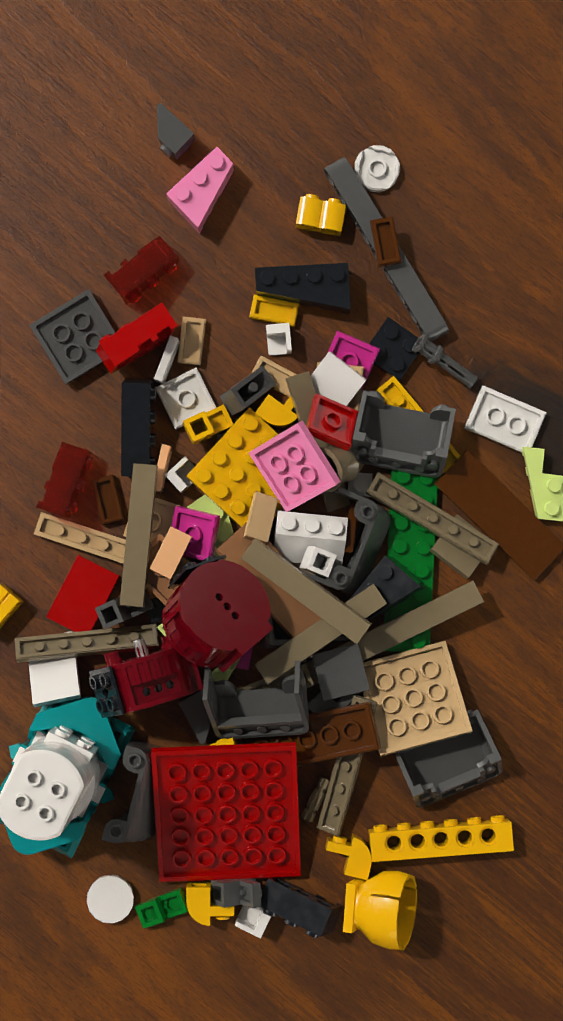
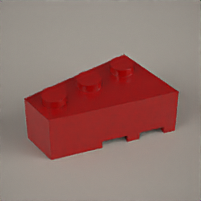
M160 303L131 323L123 325L113 335L107 334L99 340L96 352L110 374L168 342L170 335L172 336L178 325L164 304Z

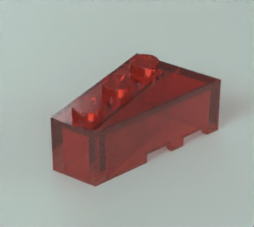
M158 236L138 250V254L129 262L127 259L121 262L120 265L122 267L114 274L108 271L103 275L109 286L125 305L137 302L142 297L141 293L147 288H154L160 282L159 278L165 273L169 275L178 267V256L161 236Z
M62 442L52 466L53 471L50 480L46 481L44 486L46 492L43 501H38L36 508L70 518L71 514L75 515L79 504L76 501L78 492L82 493L86 484V479H83L86 470H90L93 463L92 452Z

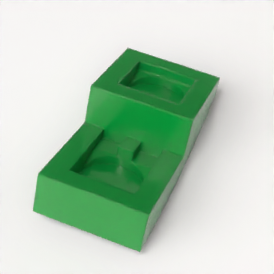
M182 887L135 906L143 929L188 912L186 896Z

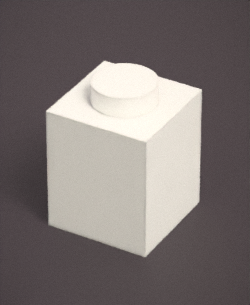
M308 546L299 568L320 577H329L337 555L316 546Z

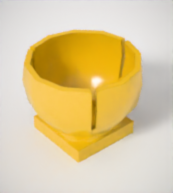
M382 871L372 878L368 877V880L355 878L346 883L343 932L353 933L360 930L373 944L390 950H405L411 938L416 916L417 885L415 877L400 871Z

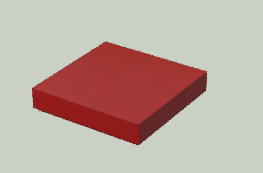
M316 393L312 400L306 427L314 438L348 451L351 448L359 411Z

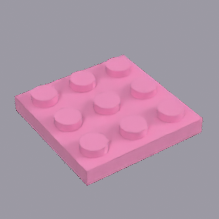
M303 420L249 452V455L286 512L341 482Z

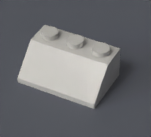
M277 511L273 546L285 560L296 564H301L308 546H316L337 555L332 567L342 566L348 518Z

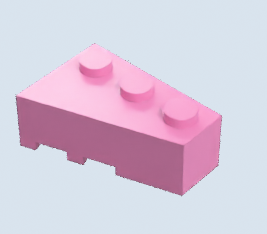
M216 147L166 193L170 204L199 234L208 216L211 214L217 199L221 196L234 172L233 163Z

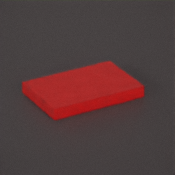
M77 555L46 617L74 632L93 630L99 618L95 608L107 603L120 575L81 555Z

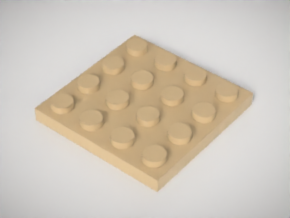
M446 641L363 662L370 689L363 691V696L378 702L374 718L382 747L378 750L380 757L472 732Z

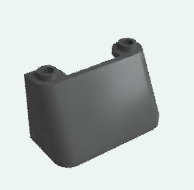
M363 391L351 450L358 459L357 461L361 464L432 478L440 477L443 474L447 460L456 409L450 408L447 405H438L432 408L431 413L385 405V398L379 392Z
M478 709L467 711L472 727L471 733L394 753L417 808L436 803L490 780L503 772L502 759Z
M131 739L126 745L123 755L124 767L139 775L129 811L125 810L120 818L111 819L106 824L102 836L103 841L111 843L149 840L154 836L156 821L151 749L162 746Z

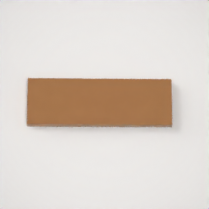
M246 522L215 551L219 556L226 555L224 560L243 566L260 581L269 599L271 616L288 636L293 639L322 618L241 559L253 541L243 537ZM268 540V543L265 545L283 557Z

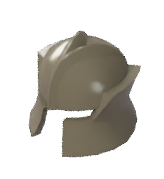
M331 444L326 448L320 447L341 481L325 492L335 491L342 482L355 479L359 470V462L351 449L345 451Z

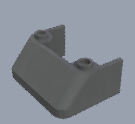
M339 487L332 492L357 502L354 508V515L359 522L364 523L354 546V552L351 554L346 567L334 566L329 577H326V579L303 570L300 571L314 581L352 596L372 571L389 529L391 515L388 510L375 502Z
M295 661V674L283 679L282 688L237 691L235 685L228 680L214 681L210 668H205L202 700L217 737L221 739L232 737L233 739L299 735L309 730L306 680L300 661Z

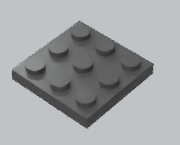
M89 289L29 325L66 385L103 363L96 352L99 340L107 334L113 335L116 333Z

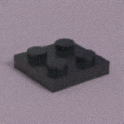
M387 317L369 343L380 348L374 365L400 381L419 354V352L415 353L412 351L418 337L390 317Z

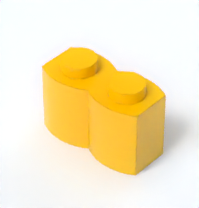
M306 194L305 197H300L295 228L340 236L346 205L342 204V201L339 199L329 198L328 201H323L317 195Z

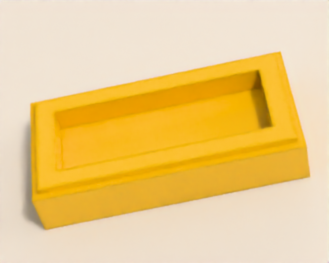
M254 295L249 318L275 324L289 323L290 327H295L299 303Z

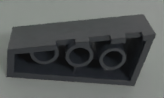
M348 263L255 268L256 295L350 314Z
M126 378L122 382L121 476L132 477L133 463L156 465V458L152 457V448L156 446V434H153V424H156V410H153V403L156 401L154 378Z

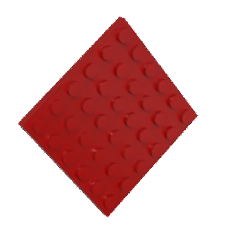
M296 742L160 747L151 749L159 882L301 876Z

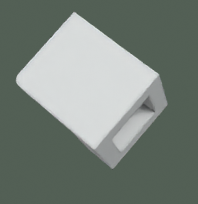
M289 323L266 325L269 356L292 354Z
M185 456L165 476L183 493L193 484L186 475L195 466Z
M243 905L236 918L235 926L261 939L271 916L264 913V908L262 907L250 908Z

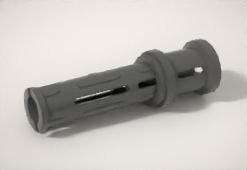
M422 334L415 342L412 351L415 353L419 352L428 359V363L437 364L468 388L474 385L478 377L444 353L441 345L437 346L428 340L426 334Z

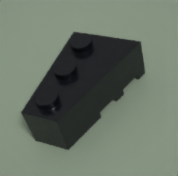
M384 556L350 599L372 584L376 586L387 604L365 618L371 622L427 586L393 556Z
M277 877L268 879L261 898V907L264 908V913L273 917L278 915L285 919L284 922L292 927L300 926L306 929V934L314 938L322 937L334 931L344 906L339 903L333 906L323 901V896L318 894L313 896L303 891V888Z

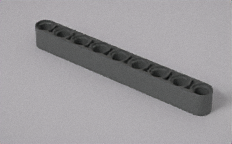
M342 157L325 167L324 173L342 201V204L346 205L348 214L376 258L370 220L382 217L345 157ZM399 246L401 264L381 268L420 333L426 334L428 340L433 342L449 332L448 326Z

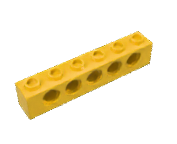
M495 815L490 817L491 820H481V817L467 818V822H458V819H446L442 824H434V821H422L417 826H411V823H398L397 827L388 828L386 824L374 825L373 829H368L372 862L514 851L512 822L508 818L505 819L503 815ZM485 829L493 830L491 838L482 839L481 835ZM461 831H469L470 835L466 841L458 840V834ZM439 832L446 834V839L442 843L434 841L435 835ZM415 834L423 836L422 842L418 845L411 843V838ZM391 836L400 838L398 845L394 847L389 846L387 840Z

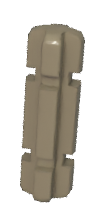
M322 776L319 777L316 783L317 788H314L307 802V808H304L301 814L304 820L313 821L316 815L315 811H318L326 795L325 791L328 789L329 779Z

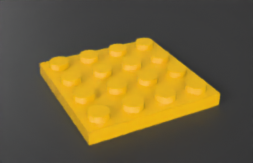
M249 407L186 477L233 521L242 527L248 520L253 495L256 491L277 498L249 455V452L277 436L278 433ZM279 500L277 502L274 518L277 516V511L283 510V507L280 504Z

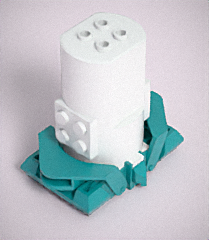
M85 697L42 706L29 728L27 738L29 740L9 746L13 767L0 787V823L5 825L12 846L21 854L31 855L52 848L72 858L98 804L115 799L112 787L108 786L110 783L108 779L114 775L118 761L123 756L125 747L131 740L136 728L113 716L102 718L96 708L97 699L95 697Z

